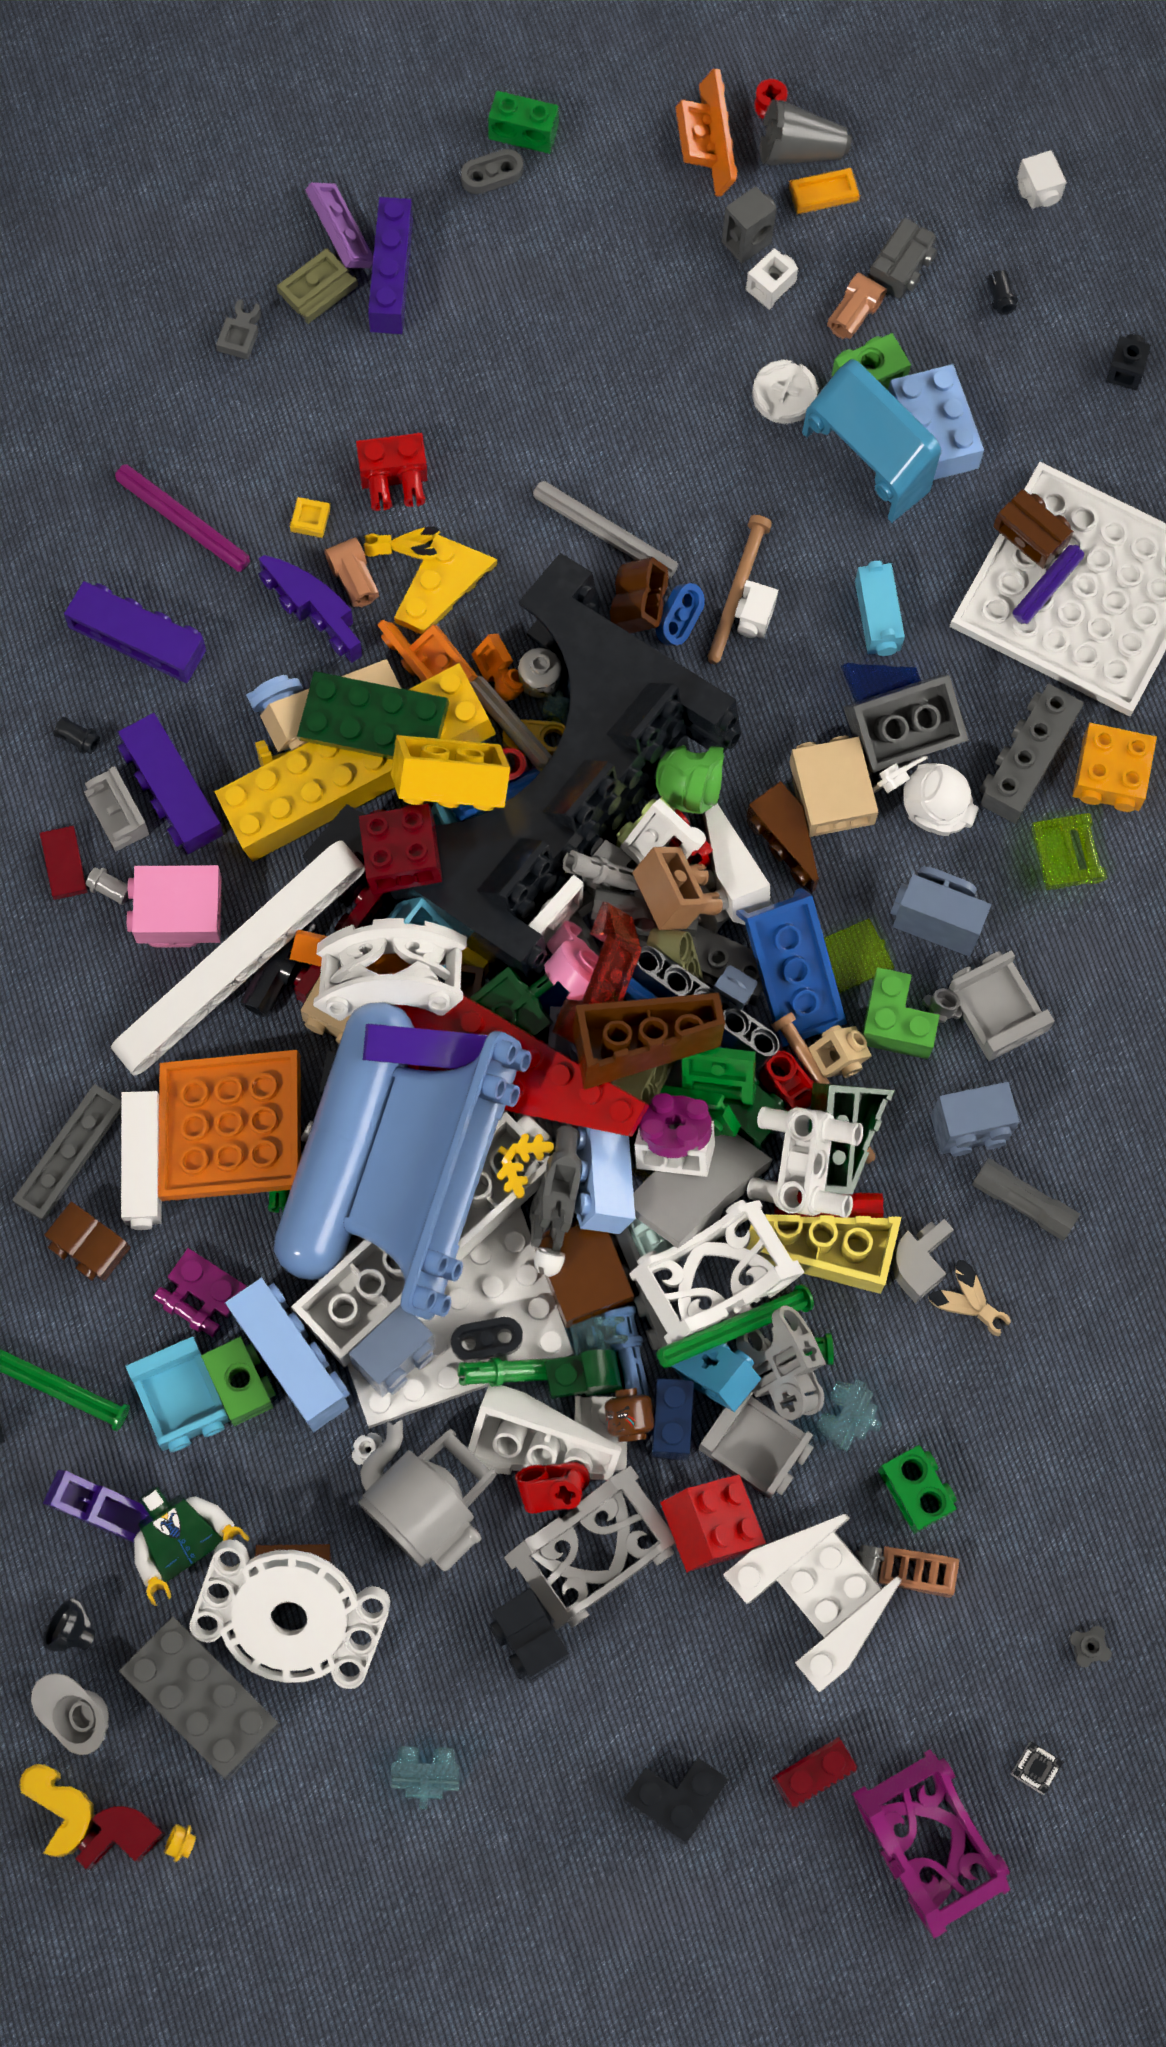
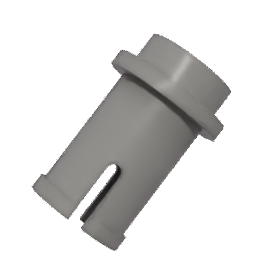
M93 868L86 880V886L90 887V892L96 893L98 891L115 900L120 905H124L128 900V884L107 874V869Z

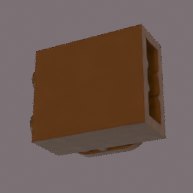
M578 1220L573 1222V1227L569 1229L568 1233L565 1232L563 1245L560 1249V1252L565 1254L560 1272L551 1277L545 1276L565 1328L603 1315L610 1310L633 1303L634 1294L610 1234L580 1229ZM550 1230L543 1234L539 1247L552 1249L553 1239L549 1235Z

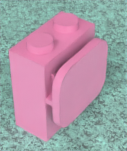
M134 866V878H128V898L133 899V911H127V931L133 933L136 943H148L150 946L157 948L193 947L198 943H220L222 876L219 866Z

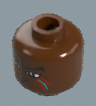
M637 1388L615 1390L616 1398L609 1399L604 1406L608 1433L613 1437H618V1442L647 1439L646 1433L654 1428L650 1397L643 1394L638 1395Z

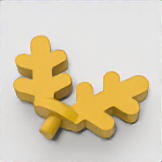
M524 1133L518 1144L513 1143L509 1150L500 1146L498 1152L504 1155V1158L501 1161L503 1167L497 1173V1178L502 1181L508 1177V1181L504 1185L506 1193H510L513 1190L515 1196L518 1199H522L525 1196L523 1186L528 1184L526 1176L517 1175L516 1172H522L524 1166L522 1163H512L514 1156L519 1154L522 1161L527 1163L530 1161L529 1154H534L538 1161H542L544 1159L543 1153L553 1152L554 1144L552 1142H543V1136L537 1134L534 1141L528 1143L529 1135Z

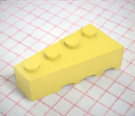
M764 1214L791 1260H798L804 1270L803 1274L881 1294L886 1284L902 1217L871 1218V1216H856L855 1218H844L828 1215L801 1217L800 1215ZM750 1223V1242L746 1247L749 1250L760 1240ZM764 1246L759 1255L768 1260L773 1266H776Z

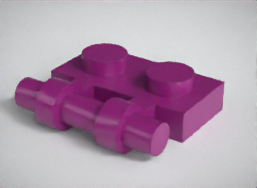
M187 1248L167 1277L178 1287L173 1293H170L163 1287H159L153 1299L164 1305L163 1310L169 1314L174 1315L176 1313L190 1322L189 1327L198 1333L203 1331L209 1336L214 1337L221 1325L211 1320V1317L217 1311L228 1319L231 1312L225 1302L247 1288V1286ZM189 1294L205 1303L199 1311L184 1302Z

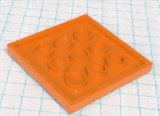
M298 1050L160 1063L158 1197L161 1201L291 1189L301 1160V1055Z

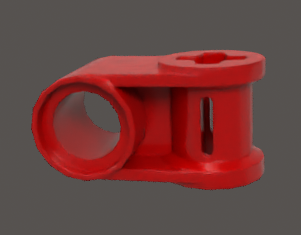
M778 1051L760 1070L759 1076L762 1085L769 1093L776 1094L784 1101L787 1111L796 1107L809 1108L811 1106L813 1080L806 1075L790 1053ZM771 1066L781 1067L785 1072V1076L775 1075L772 1072Z
M578 1462L531 1465L518 1471L515 1475V1480L526 1512L536 1514L544 1511L573 1509L577 1507L582 1499V1491L588 1487L590 1482V1473L585 1466Z

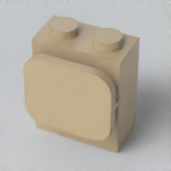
M838 736L831 739L828 743L816 745L814 742L800 744L796 749H792L789 761L793 775L792 784L796 799L803 806L809 837L875 824L878 808L859 737Z

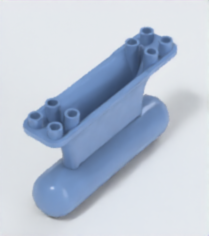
M385 1002L368 1003L355 1009L346 1022L275 1234L274 1253L280 1265L292 1275L301 1279H321L344 1259L352 1234L359 1236L385 1251L400 1267L405 1280L401 1296V1308L404 1312L426 1320L432 1319L435 1315L444 1317L451 1307V1297L444 1294L448 1280L456 1282L463 1270L462 1261L456 1259L459 1249L458 1243L485 1160L505 1106L514 1107L518 1102L520 1088L517 1085H513L517 1071L525 1072L529 1068L531 1053L530 1051L523 1050L521 1043L517 1039L504 1032L493 1031L486 1038L480 1055L468 1065L458 1069L426 1071L408 1068L406 1064L362 1060L366 1024L415 1028L411 1019L401 1008Z

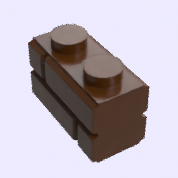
M1024 489L997 514L993 525L999 533L1042 569H1045L1068 546L1074 532L1065 517L1061 515L1055 516L1046 508V504L1040 496L1034 493L1030 495Z

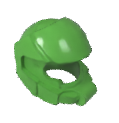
M682 745L667 751L659 761L656 773V787L660 796L663 797L662 799L673 808L688 813L701 814L715 806L721 789L724 748L711 746L707 752L693 753L686 750V747Z

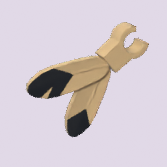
M964 1260L957 1261L955 1275L964 1295L939 1290L929 1294V1301L944 1311L977 1316L988 1326L991 1334L1000 1336L1001 1329L993 1326V1320L1001 1319L1005 1322V1325H1009L1011 1322L1009 1316L1003 1312H998L988 1303L986 1304L984 1292L974 1269Z

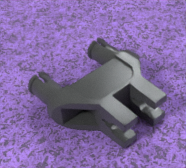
M561 1126L557 1129L555 1153L548 1158L543 1179L536 1195L533 1194L530 1208L532 1247L539 1248L542 1236L546 1228H549V1235L553 1239L552 1251L559 1252L563 1245L565 1232L568 1233L580 1184L582 1164L581 1159L576 1154L579 1131L574 1127Z

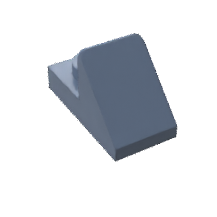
M729 965L724 973L720 975L713 990L743 1010L758 982Z

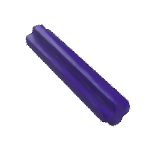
M1068 545L1013 610L1012 615L1017 622L1028 624L1084 559L1085 553L1078 545Z

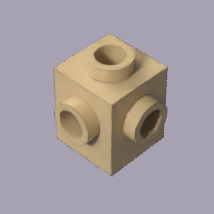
M840 1025L831 1027L821 1034V1039L808 1047L824 1078L843 1075L844 1078L851 1077L863 1069L861 1064L872 1057L865 1037L858 1031L856 1026L841 1028Z

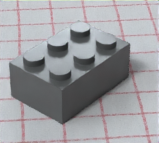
M937 675L843 706L852 737L860 738L868 772H876L888 768L895 763L900 764L969 740L949 675Z

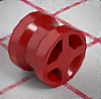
M767 79L758 85L754 110L761 119H764L771 100H773L771 96L775 97V100L787 101L788 91L781 81Z

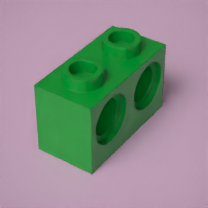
M496 91L488 116L489 139L550 154L558 130L559 105Z
M920 1445L888 1461L878 1469L881 1478L914 1535L951 1515L956 1510L954 1503L957 1502L956 1496L949 1484H942L935 1472L938 1470V1465L933 1455L928 1450L924 1452ZM906 1463L914 1464L919 1469V1479L915 1481L906 1479L902 1474V1465ZM925 1495L935 1498L938 1503L937 1512H925L921 1508L920 1498Z

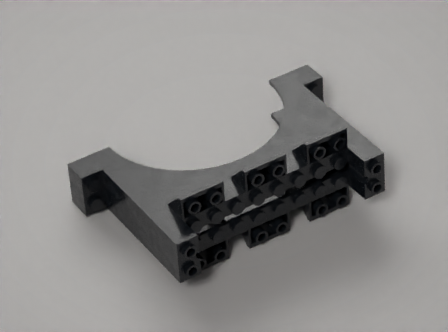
M559 553L519 600V605L537 619L527 631V636L544 649H549L557 655L561 661L562 671L570 684L569 715L559 745L543 770L528 786L516 796L506 801L504 808L496 807L491 811L467 820L435 825L443 882L388 892L390 896L399 902L423 897L455 931L467 937L468 948L501 971L507 967H512L521 980L529 986L544 976L546 973L544 964L550 957L548 952L545 951L546 944L543 935L528 925L536 918L542 906L550 898H553L567 881L575 875L564 871L563 859L565 855L573 850L592 857L605 840L613 845H617V834L627 823L625 812L632 804H637L642 798L650 802L656 794L659 795L656 787L657 767L667 751L682 745L686 747V750L690 751L689 737L708 750L711 746L724 748V753L727 748L732 749L741 736L736 699L598 614L600 605L593 573L562 553ZM346 804L303 854L306 865L308 866L335 842L343 841L365 866L359 816L367 814ZM364 871L336 899L348 907L357 898L361 890L367 886L366 872Z

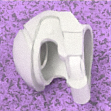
M926 763L918 765L917 770L910 775L911 779L904 786V805L909 815V820L925 831L942 836H949V834L959 832L964 827L972 828L979 808L973 804L971 789L967 779L958 770L945 764Z

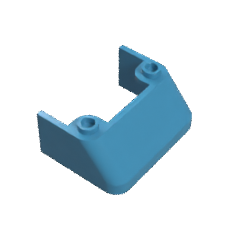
M850 359L838 369L806 409L802 434L807 438L813 432H821L827 435L834 431L876 473L875 491L882 500L891 503L888 519L893 523L931 491L941 455V447L936 438L858 361Z

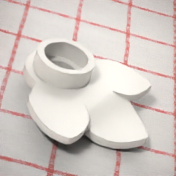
M923 755L913 762L909 760L890 766L879 774L882 780L872 787L873 793H876L881 788H884L889 793L911 779L907 771L928 759V757Z

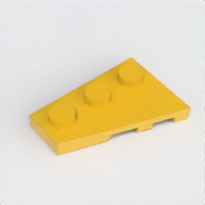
M436 534L431 546L436 550L437 557L423 559L394 616V623L423 634L432 625H437L453 609V605L466 592L469 593L477 585V581L487 572L490 573L497 566V559Z

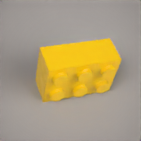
M396 735L391 777L399 799H403L404 802L413 805H421L424 801L438 802L439 805L448 808L459 807V804L473 805L474 808L483 811H491L494 807H505L510 766L500 744Z

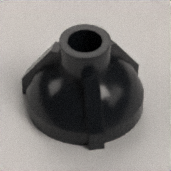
M70 1597L69 1600L65 1601L57 1609L44 1632V1648L50 1651L62 1652L71 1647L86 1650L91 1645L95 1636V1630L89 1627L91 1623L79 1601Z

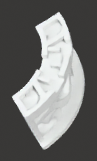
M404 918L373 920V925L356 929L354 925H350L340 929L317 944L316 954L322 957L319 995L314 998L313 1005L339 1021L350 1016L355 1009L365 1004L380 1002L390 1005L418 1007L443 1016L463 1000V992L460 990L462 950L467 947V937L455 930L425 921L424 926L405 924ZM383 954H398L401 959L412 964L396 974L379 975L366 968L377 961ZM437 976L443 978L445 983L439 982Z
M740 1200L726 1209L727 1215L695 1235L681 1247L676 1248L674 1246L658 1254L656 1251H651L637 1260L638 1266L629 1275L632 1281L637 1280L667 1331V1334L664 1336L667 1344L718 1324L721 1320L725 1321L751 1310V1303H757L761 1300L760 1298L765 1296L773 1297L804 1273L798 1260H791L761 1210L763 1205L760 1200L749 1203ZM748 1219L760 1238L751 1250L746 1249L750 1242L749 1230L744 1237H737L735 1235L738 1226ZM723 1236L726 1237L727 1243L715 1242ZM764 1246L776 1267L759 1255ZM704 1256H719L740 1261L731 1276L732 1297L725 1300L722 1295L708 1288L692 1289L696 1271ZM687 1258L683 1268L677 1264ZM749 1265L752 1268L746 1272V1276L751 1275L754 1281L752 1284L744 1286L739 1282V1278ZM661 1270L670 1271L672 1277L669 1280H662V1282L668 1287H678V1292L664 1294L653 1274ZM707 1297L711 1299L712 1305L710 1308L703 1310L699 1308L700 1299L691 1302V1298ZM678 1301L682 1321L678 1318L670 1302Z

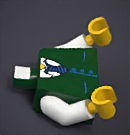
M154 1487L139 1498L149 1516L138 1523L141 1531L134 1538L135 1565L144 1585L148 1586L147 1596L154 1606L157 1605L153 1594L157 1590H164L168 1599H170L171 1592L166 1583L216 1549L219 1543L224 1540H232L236 1535H241L247 1542L249 1541L248 1535L239 1527H235L233 1521L218 1505L196 1496L186 1499L180 1494L168 1502L160 1489Z

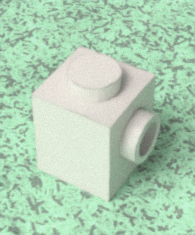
M1052 150L1022 159L1017 175L1018 187L1021 196L1027 198L1031 209L1040 206L1049 207L1061 200L1066 180Z

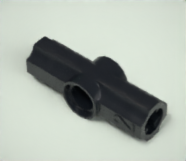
M310 922L302 930L315 933L317 928L316 925ZM295 936L256 971L254 978L240 1001L241 1006L248 1009L251 1013L268 1018L284 987L290 986L295 979L301 965L299 961L290 960Z

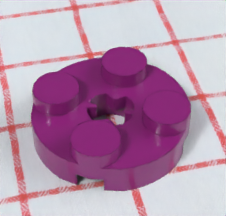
M667 1093L657 1094L653 1097L652 1103L639 1123L640 1137L642 1141L644 1140L648 1143L650 1151L662 1157L688 1156L687 1151L693 1150L698 1147L699 1151L708 1144L712 1135V1121L708 1112V1105L700 1099L686 1096H671ZM671 1124L683 1125L678 1126L676 1129H670Z

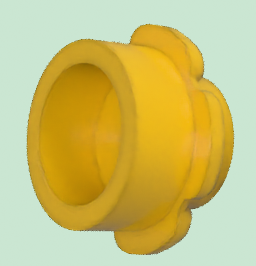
M175 1824L168 1837L164 1854L172 1856L174 1862L179 1861L181 1856L188 1858L192 1851L196 1836L190 1834V1825L182 1827Z

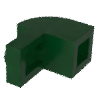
M614 1350L581 1352V1355L547 1360L544 1363L551 1399L585 1393L586 1397L615 1393V1390H622L618 1362Z

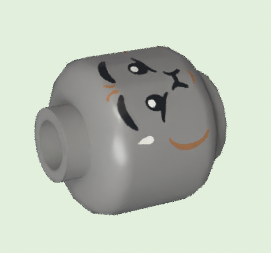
M535 648L522 656L518 665L519 682L523 684V691L537 698L548 697L555 693L562 679L561 661L555 653L549 649Z

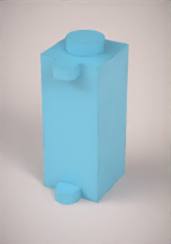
M873 561L868 566L858 567L855 586L867 653L889 656L897 651H901L905 635L892 564H882L881 561Z

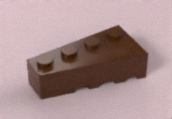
M719 993L576 1005L573 1033L583 1089L586 1090L720 1047L725 1019Z

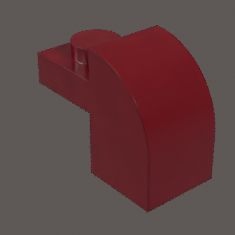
M124 1806L107 1808L92 1818L102 1830L99 1834L92 1831L80 1843L78 1849L81 1853L75 1859L85 1869L92 1870L108 1851L117 1844L130 1858L139 1863L166 1834L146 1814L136 1809Z

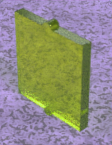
M870 918L824 938L839 993L873 979L877 967L894 970L895 968L884 947L886 942L883 939L880 940Z

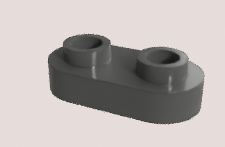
M503 149L469 160L461 169L462 186L472 194H482L513 184L523 174V159L516 151ZM505 168H509L512 171L504 172L502 170ZM475 178H480V179H482V181H472V180L475 179Z

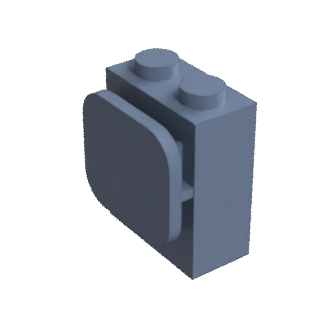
M921 867L917 875L912 874L908 885L901 883L890 914L896 916L893 924L894 928L970 957L992 904L974 898L977 888L972 883L932 867Z

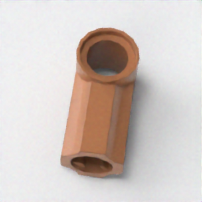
M858 272L848 285L844 299L828 319L827 326L831 328L833 334L841 339H851L868 314H874L886 295L887 288Z
M356 537L324 549L331 571L336 578L339 577L353 607L362 608L371 604L379 597L378 589L366 566L367 561L363 549Z

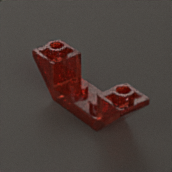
M602 902L590 933L603 941L604 945L582 1001L564 1000L552 1031L574 1045L576 1044L573 1023L576 1005L623 1001L642 951L633 917L608 902Z

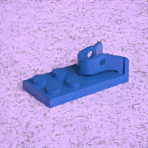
M803 888L795 890L793 898L751 913H747L743 909L737 910L736 915L746 925L772 1022L774 1023L792 1012L796 1018L792 1023L802 1039L823 1033L836 1025L842 1026L847 1024L813 896ZM781 1030L777 1031L776 1036L779 1044L782 1047L790 1045Z

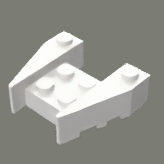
M847 1514L752 1550L723 1574L746 1604L754 1601L772 1584L778 1581L817 1628L824 1639L795 1664L818 1692H821L851 1666L902 1581L897 1576L882 1589L835 1533L838 1528L850 1519Z

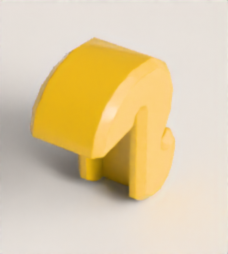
M42 1764L32 1765L21 1776V1793L64 1819L46 1847L44 1854L55 1857L72 1854L78 1850L80 1843L90 1834L94 1823L92 1820L94 1817L93 1804L86 1794L70 1786L55 1787V1781L61 1777L59 1771Z

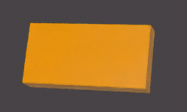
M851 168L789 181V190L797 214L859 201L860 195Z

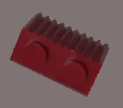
M838 1737L773 1776L772 1780L788 1808L795 1809L798 1805L804 1804L805 1801L811 1800V1797L817 1796V1794L829 1789L830 1786L842 1781L843 1778L855 1773L857 1766L842 1740Z

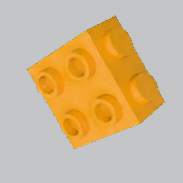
M1089 723L1083 736L1072 797L1079 798L1082 802L1090 805H1098L1100 803L1112 805L1115 809L1123 812L1139 811L1146 799L1157 737Z

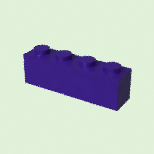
M379 197L368 310L370 332L403 334L413 224L412 199Z
M83 581L64 613L68 628L186 684L206 652L202 634L195 628L188 625L181 627L173 623L167 615L155 611L151 613L143 609L141 604L134 599L117 597L113 595L109 588L99 583L92 585Z
M155 713L118 731L122 744L118 745L117 748L126 764L133 762L137 772L133 775L142 791L144 792L149 789L154 799L150 801V804L158 818L162 819L165 817L171 827L166 830L176 847L182 845L188 855L224 835L220 821Z

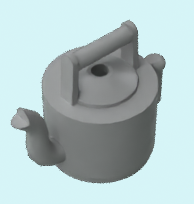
M399 1420L394 1425L387 1421L386 1440L363 1462L360 1475L366 1492L362 1495L363 1498L358 1504L420 1568L433 1560L444 1572L448 1571L474 1544L481 1541V1534L470 1524L474 1516L468 1507L493 1481L497 1473L493 1469L489 1470L456 1437V1433L450 1429L419 1457L408 1450L382 1474L386 1465L399 1450L403 1440V1420ZM444 1447L479 1480L464 1498L458 1481L444 1467L429 1462Z

